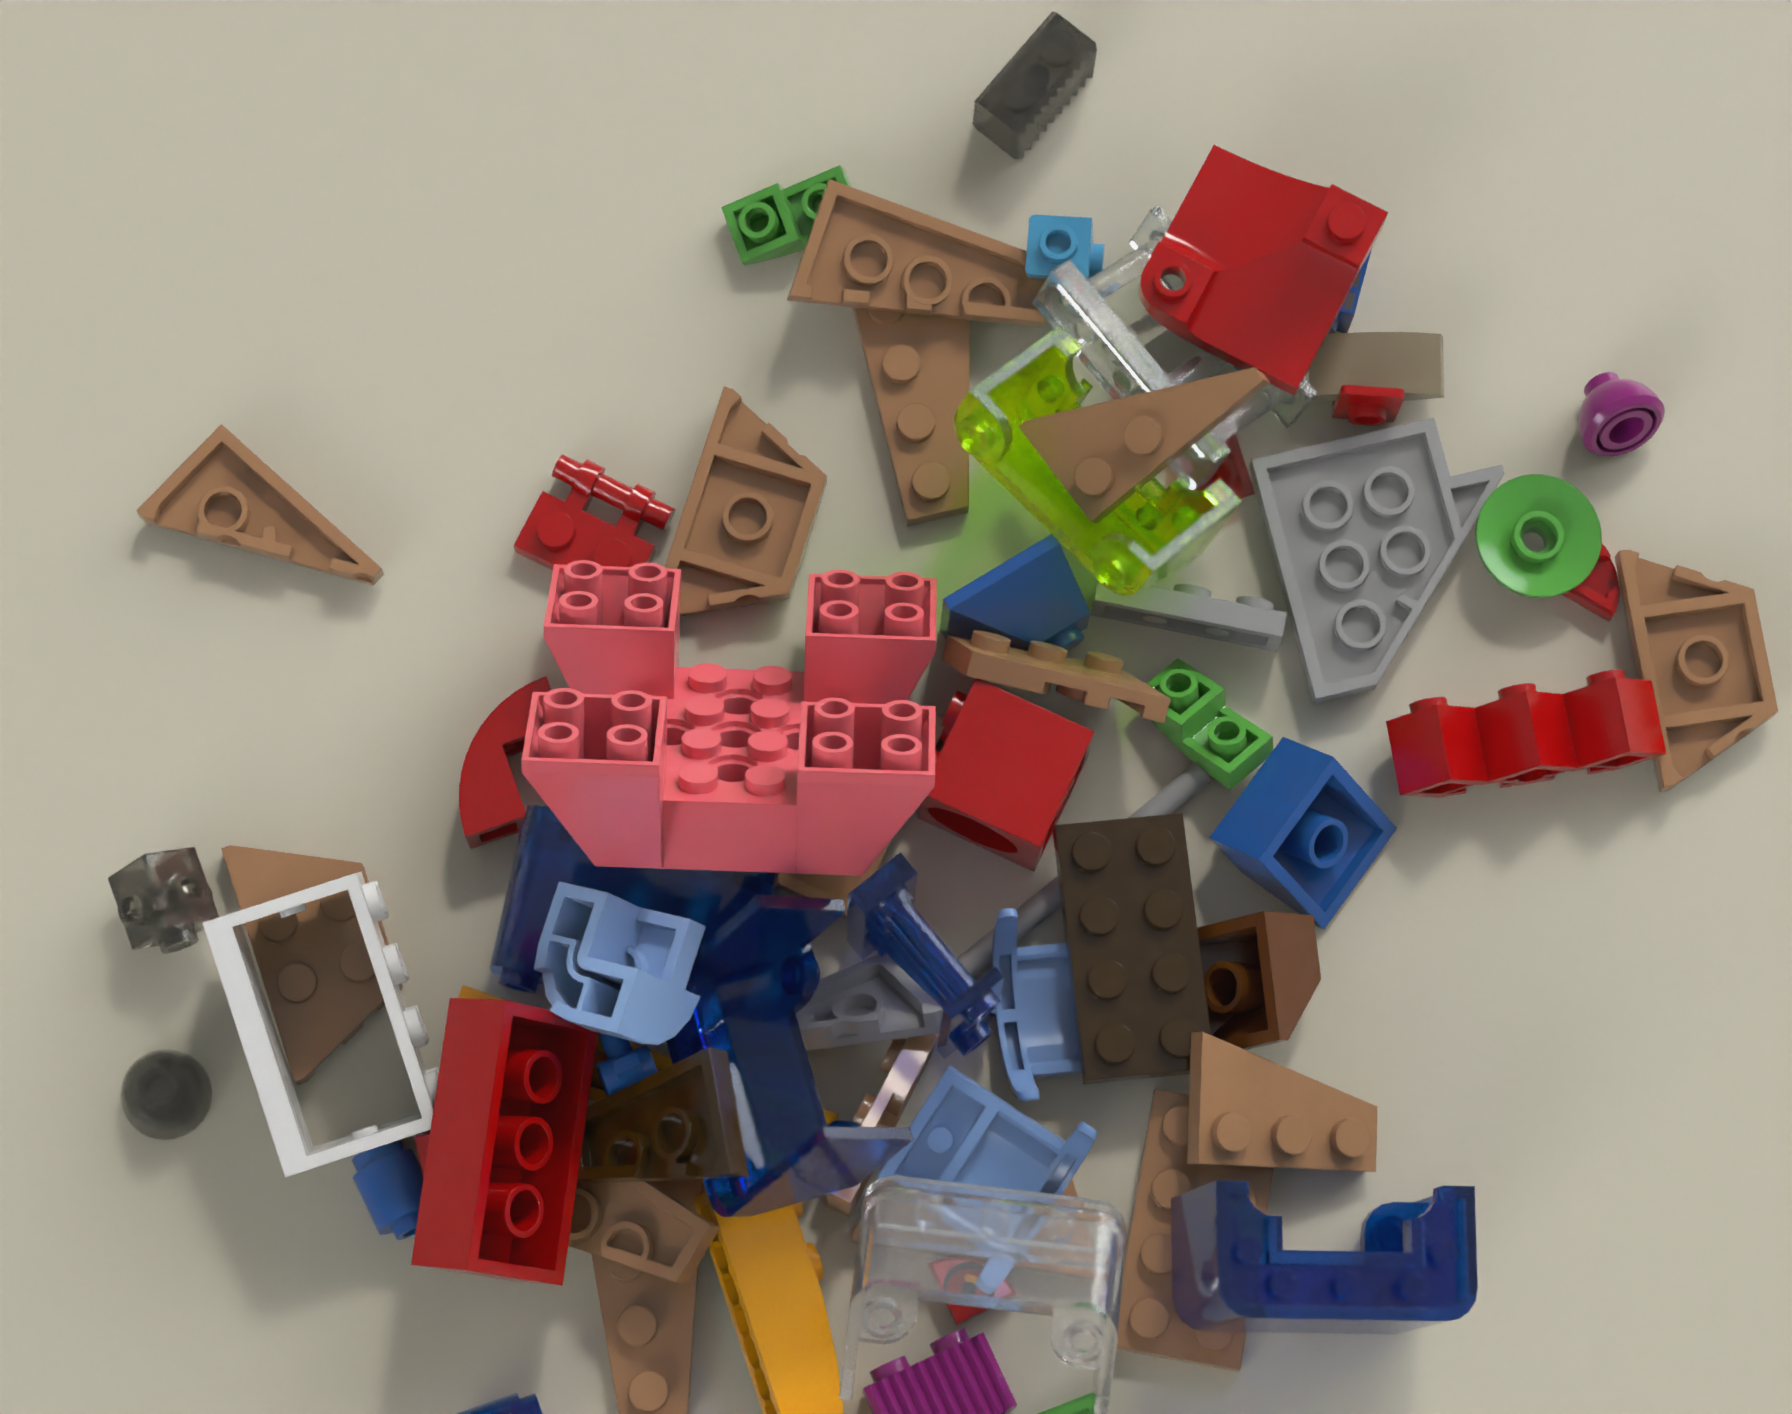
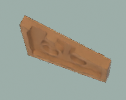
M937 1034L908 1037L907 1039H893L880 1066V1070L888 1073V1076L877 1096L869 1092L866 1093L850 1126L857 1130L858 1133L847 1154L840 1150L837 1151L821 1183V1186L828 1189L827 1207L849 1218L851 1217L937 1046Z

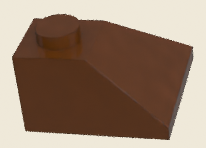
M1261 911L1198 927L1211 1035L1244 1050L1288 1041L1321 980L1314 916Z

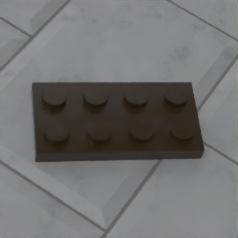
M1183 813L1055 825L1052 832L1083 1085L1190 1074L1191 1032L1202 1031L1211 1035Z

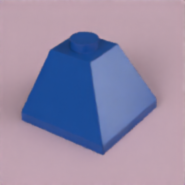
M1052 533L945 597L942 604L940 631L945 639H947V635L971 639L973 631L980 630L1010 639V647L1028 650L1030 641H1041L1070 651L1085 639L1082 631L1087 629L1091 613L1061 545Z

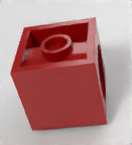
M975 678L968 695L957 690L941 724L944 729L940 736V740L944 741L945 744L941 752L935 750V787L920 804L918 819L1035 872L1053 833L1052 830L1057 825L1085 765L1095 731L981 679Z

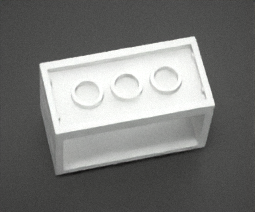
M362 871L203 922L285 1178L431 1130L439 1068L438 1066L428 1070L425 1068L419 1047L428 1045L429 1037L418 1004L407 1008L405 1006L399 984L409 980L404 959L397 942L385 945L378 921L389 917L378 881L365 883ZM348 890L420 1112L378 1126L377 1124L356 1130L350 1135L313 1147L241 924L277 912L280 913L281 918L307 910L305 903Z

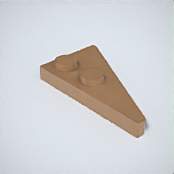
M1253 367L1025 420L1018 427L1090 522L1098 524L1263 389L1270 381L1263 372Z
M222 424L136 510L139 517L147 524L372 586L384 575L382 568Z

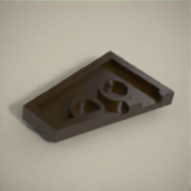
M707 1047L587 1107L577 1179L579 1181L612 1183L749 1177L728 1054L725 1050Z

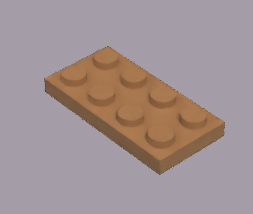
M1155 1089L1152 1096L1109 1348L1239 1372L1274 1168L1187 1164L1189 1095Z

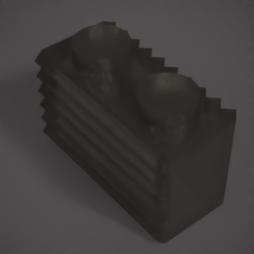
M1052 11L974 101L975 109L973 110L975 113L972 119L973 126L1012 158L1022 159L1024 150L1031 149L1032 141L1039 140L1040 132L1047 131V124L1054 123L1055 114H1062L1063 105H1070L1071 96H1077L1078 88L1085 87L1086 78H1093L1097 54L1096 42L1060 14Z

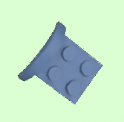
M1005 908L998 912L992 939L991 969L996 1030L1005 1077L1012 1093L1021 1101H1032L1039 1099V1090L1034 1079L1082 1074L1066 943L1017 947V911L1014 908Z
M949 1065L882 1167L877 1178L992 1253L975 1283V1287L980 1292L991 1296L998 1290L1069 1185L1097 1137V1130L1085 1122H1080L1065 1141Z

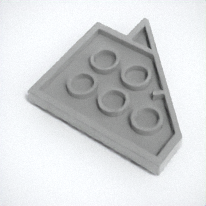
M1434 418L1251 459L1249 467L1313 704L1375 690L1477 521L1484 502L1496 489L1504 475L1503 466L1498 465L1450 476Z

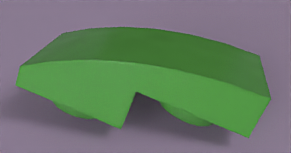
M838 165L785 189L776 183L721 207L742 264L744 266L804 250L829 179L852 187L843 167Z
M1179 658L1147 683V685L1171 698L1165 722L1150 721L1189 759L1229 790L1262 764L1274 750L1273 736L1226 706L1225 690L1223 687Z

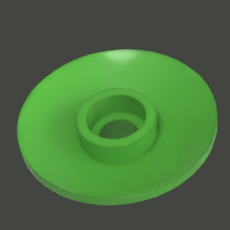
M1528 474L1508 480L1490 494L1477 517L1475 541L1484 567L1500 585L1522 596L1551 598L1571 591L1588 577L1600 555L1602 532L1594 507L1579 489L1565 480L1554 476ZM1530 532L1538 534L1544 542L1543 550H1529L1523 541L1524 534Z

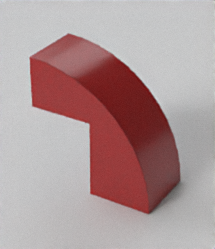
M547 676L525 685L503 700L486 718L470 744L463 763L459 784L460 817L470 850L531 829L507 758L523 752L532 693L548 692L551 690Z

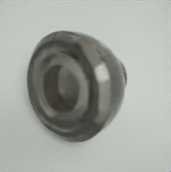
M160 1049L146 1053L129 1067L121 1084L120 1098L124 1114L136 1130L154 1139L170 1140L185 1136L204 1120L211 1105L212 1086L206 1070L194 1057L178 1050Z

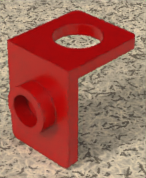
M1342 385L1336 400L1332 401V418L1348 419L1350 423L1360 426H1378L1386 422H1394L1404 401V389Z

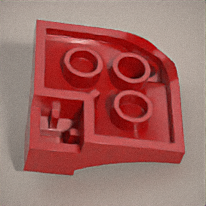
M1213 145L1162 240L1157 243L1142 271L1139 283L1140 300L1153 319L1174 334L1242 370L1253 367L1257 368L1270 381L1269 384L1295 396L1382 231L1388 212L1333 184L1328 188L1305 182L1255 164ZM1166 275H1176L1181 278L1184 286L1179 290H1168L1162 285L1161 279Z

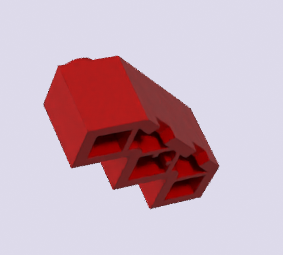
M1608 670L1586 677V687L1564 694L1537 692L1535 684L1524 683L1500 689L1498 691L1499 700L1475 708L1450 706L1446 697H1432L1415 701L1409 704V714L1386 721L1400 796L1441 798L1465 794L1467 791L1466 787L1473 785H1486L1499 782L1500 788L1550 781L1557 774L1587 768L1588 775L1615 771L1666 755L1652 680L1625 678L1624 670Z

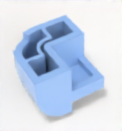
M559 881L538 943L534 970L542 973L545 995L552 1005L549 1011L590 1031L641 1044L659 1045L675 1037L690 1020L700 999V996L685 989L706 926L688 918L638 907L608 892Z

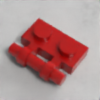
M562 454L554 466L552 477L572 486L566 501L564 502L542 491L513 546L516 553L553 570L554 564L567 565L579 560L593 561L601 566L632 567L639 563H651L656 553L655 545L637 537V534L644 521L665 531L674 516L675 508L656 500V492L640 484L632 488L605 475L604 467L588 459L582 464ZM593 497L623 511L616 526L586 512Z

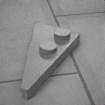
M883 952L684 1037L688 1057L707 1047L727 1051L728 1060L735 1061L938 1034L947 1030L943 1008Z

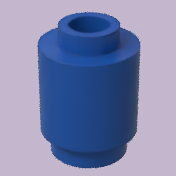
M397 1140L357 1154L352 1159L357 1171L353 1176V1180L379 1234L394 1233L397 1240L414 1236L424 1177L413 1150L405 1149L401 1140Z

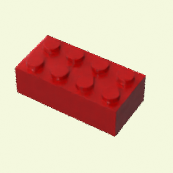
M469 998L449 999L411 1265L503 1280L563 1286L598 1032L590 1031L569 1022L547 1009L512 1001Z

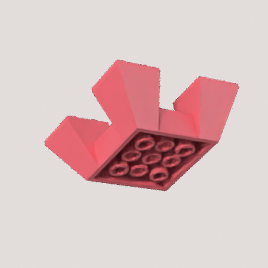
M587 560L574 561L567 565L554 564L543 626L544 640L569 688H557L548 692L532 693L521 760V772L590 861L597 867L863 876L935 787L936 706H920L915 702L908 701L936 652L937 578H922L920 575L911 572H897L889 576H863L848 570H831L824 574H809L804 672L789 671L779 666H764L757 670L725 669L720 665L710 663L698 664L689 668L679 667L681 569H668L656 563H639L632 567L601 566L596 562Z

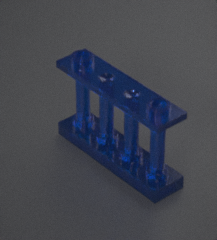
M900 852L848 894L847 942L862 960L875 950L881 957L888 954L899 967L943 1008L936 1050L944 1059L957 1049L965 1057L994 1033L988 1024L994 1020L997 1006L1001 1002L999 997L1004 976L995 966L977 982L914 907L918 873Z

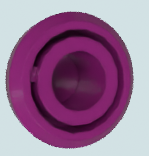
M1613 372L1601 373L1593 377L1584 388L1586 398L1580 409L1578 419L1579 432L1585 448L1594 455L1618 456L1639 448L1652 438L1663 421L1665 408L1658 396L1644 384L1631 379H1619L1618 375Z

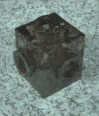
M195 847L143 854L108 878L118 907V914L121 922L124 924L132 950L159 946L161 952L167 954L186 949L199 941L197 933L204 929L203 922L219 918L212 891L207 883Z

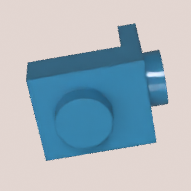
M1032 215L1029 218L1025 266L1027 277L1063 280L1064 300L1089 302L1091 281L1103 280L1105 244H1097L1093 241L1092 218Z

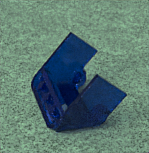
M756 895L698 949L685 990L700 996V999L690 1020L675 1037L666 1042L672 1064L707 1047L725 1050L728 1054L749 1177L704 1179L711 1206L722 1217H752L855 1187L914 1140L910 1127H861L857 1122L851 1120H836L829 1125L826 1122L796 1013L809 1003L820 982V968L815 959L811 942L846 912L843 899Z

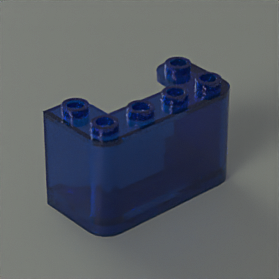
M1216 1180L1171 1198L1172 1298L1176 1313L1182 1322L1192 1329L1205 1332L1399 1334L1459 1319L1470 1311L1476 1301L1478 1276L1475 1186H1440L1434 1188L1433 1196L1416 1202H1391L1377 1206L1367 1214L1362 1222L1360 1251L1283 1250L1282 1216L1266 1215L1253 1205L1247 1196L1249 1195V1181Z

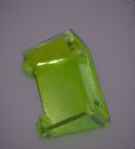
M1060 324L970 389L955 412L953 418L954 430L960 445L1079 560L1104 587L1123 596L1134 595L1180 572L1202 555L1242 500L1220 478L1205 490L1196 491L1189 489L1192 483L1184 475L1169 485L1167 489L1154 477L1098 524L1090 522L1018 427L1025 420L1081 408L1082 402L1093 388L1085 378L1079 382L1077 381L1073 371V358L1080 352L1083 345Z

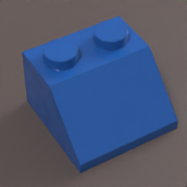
M1282 737L1209 838L1241 873L1298 914L1313 915L1315 926L1325 929L1397 830V827L1333 756Z

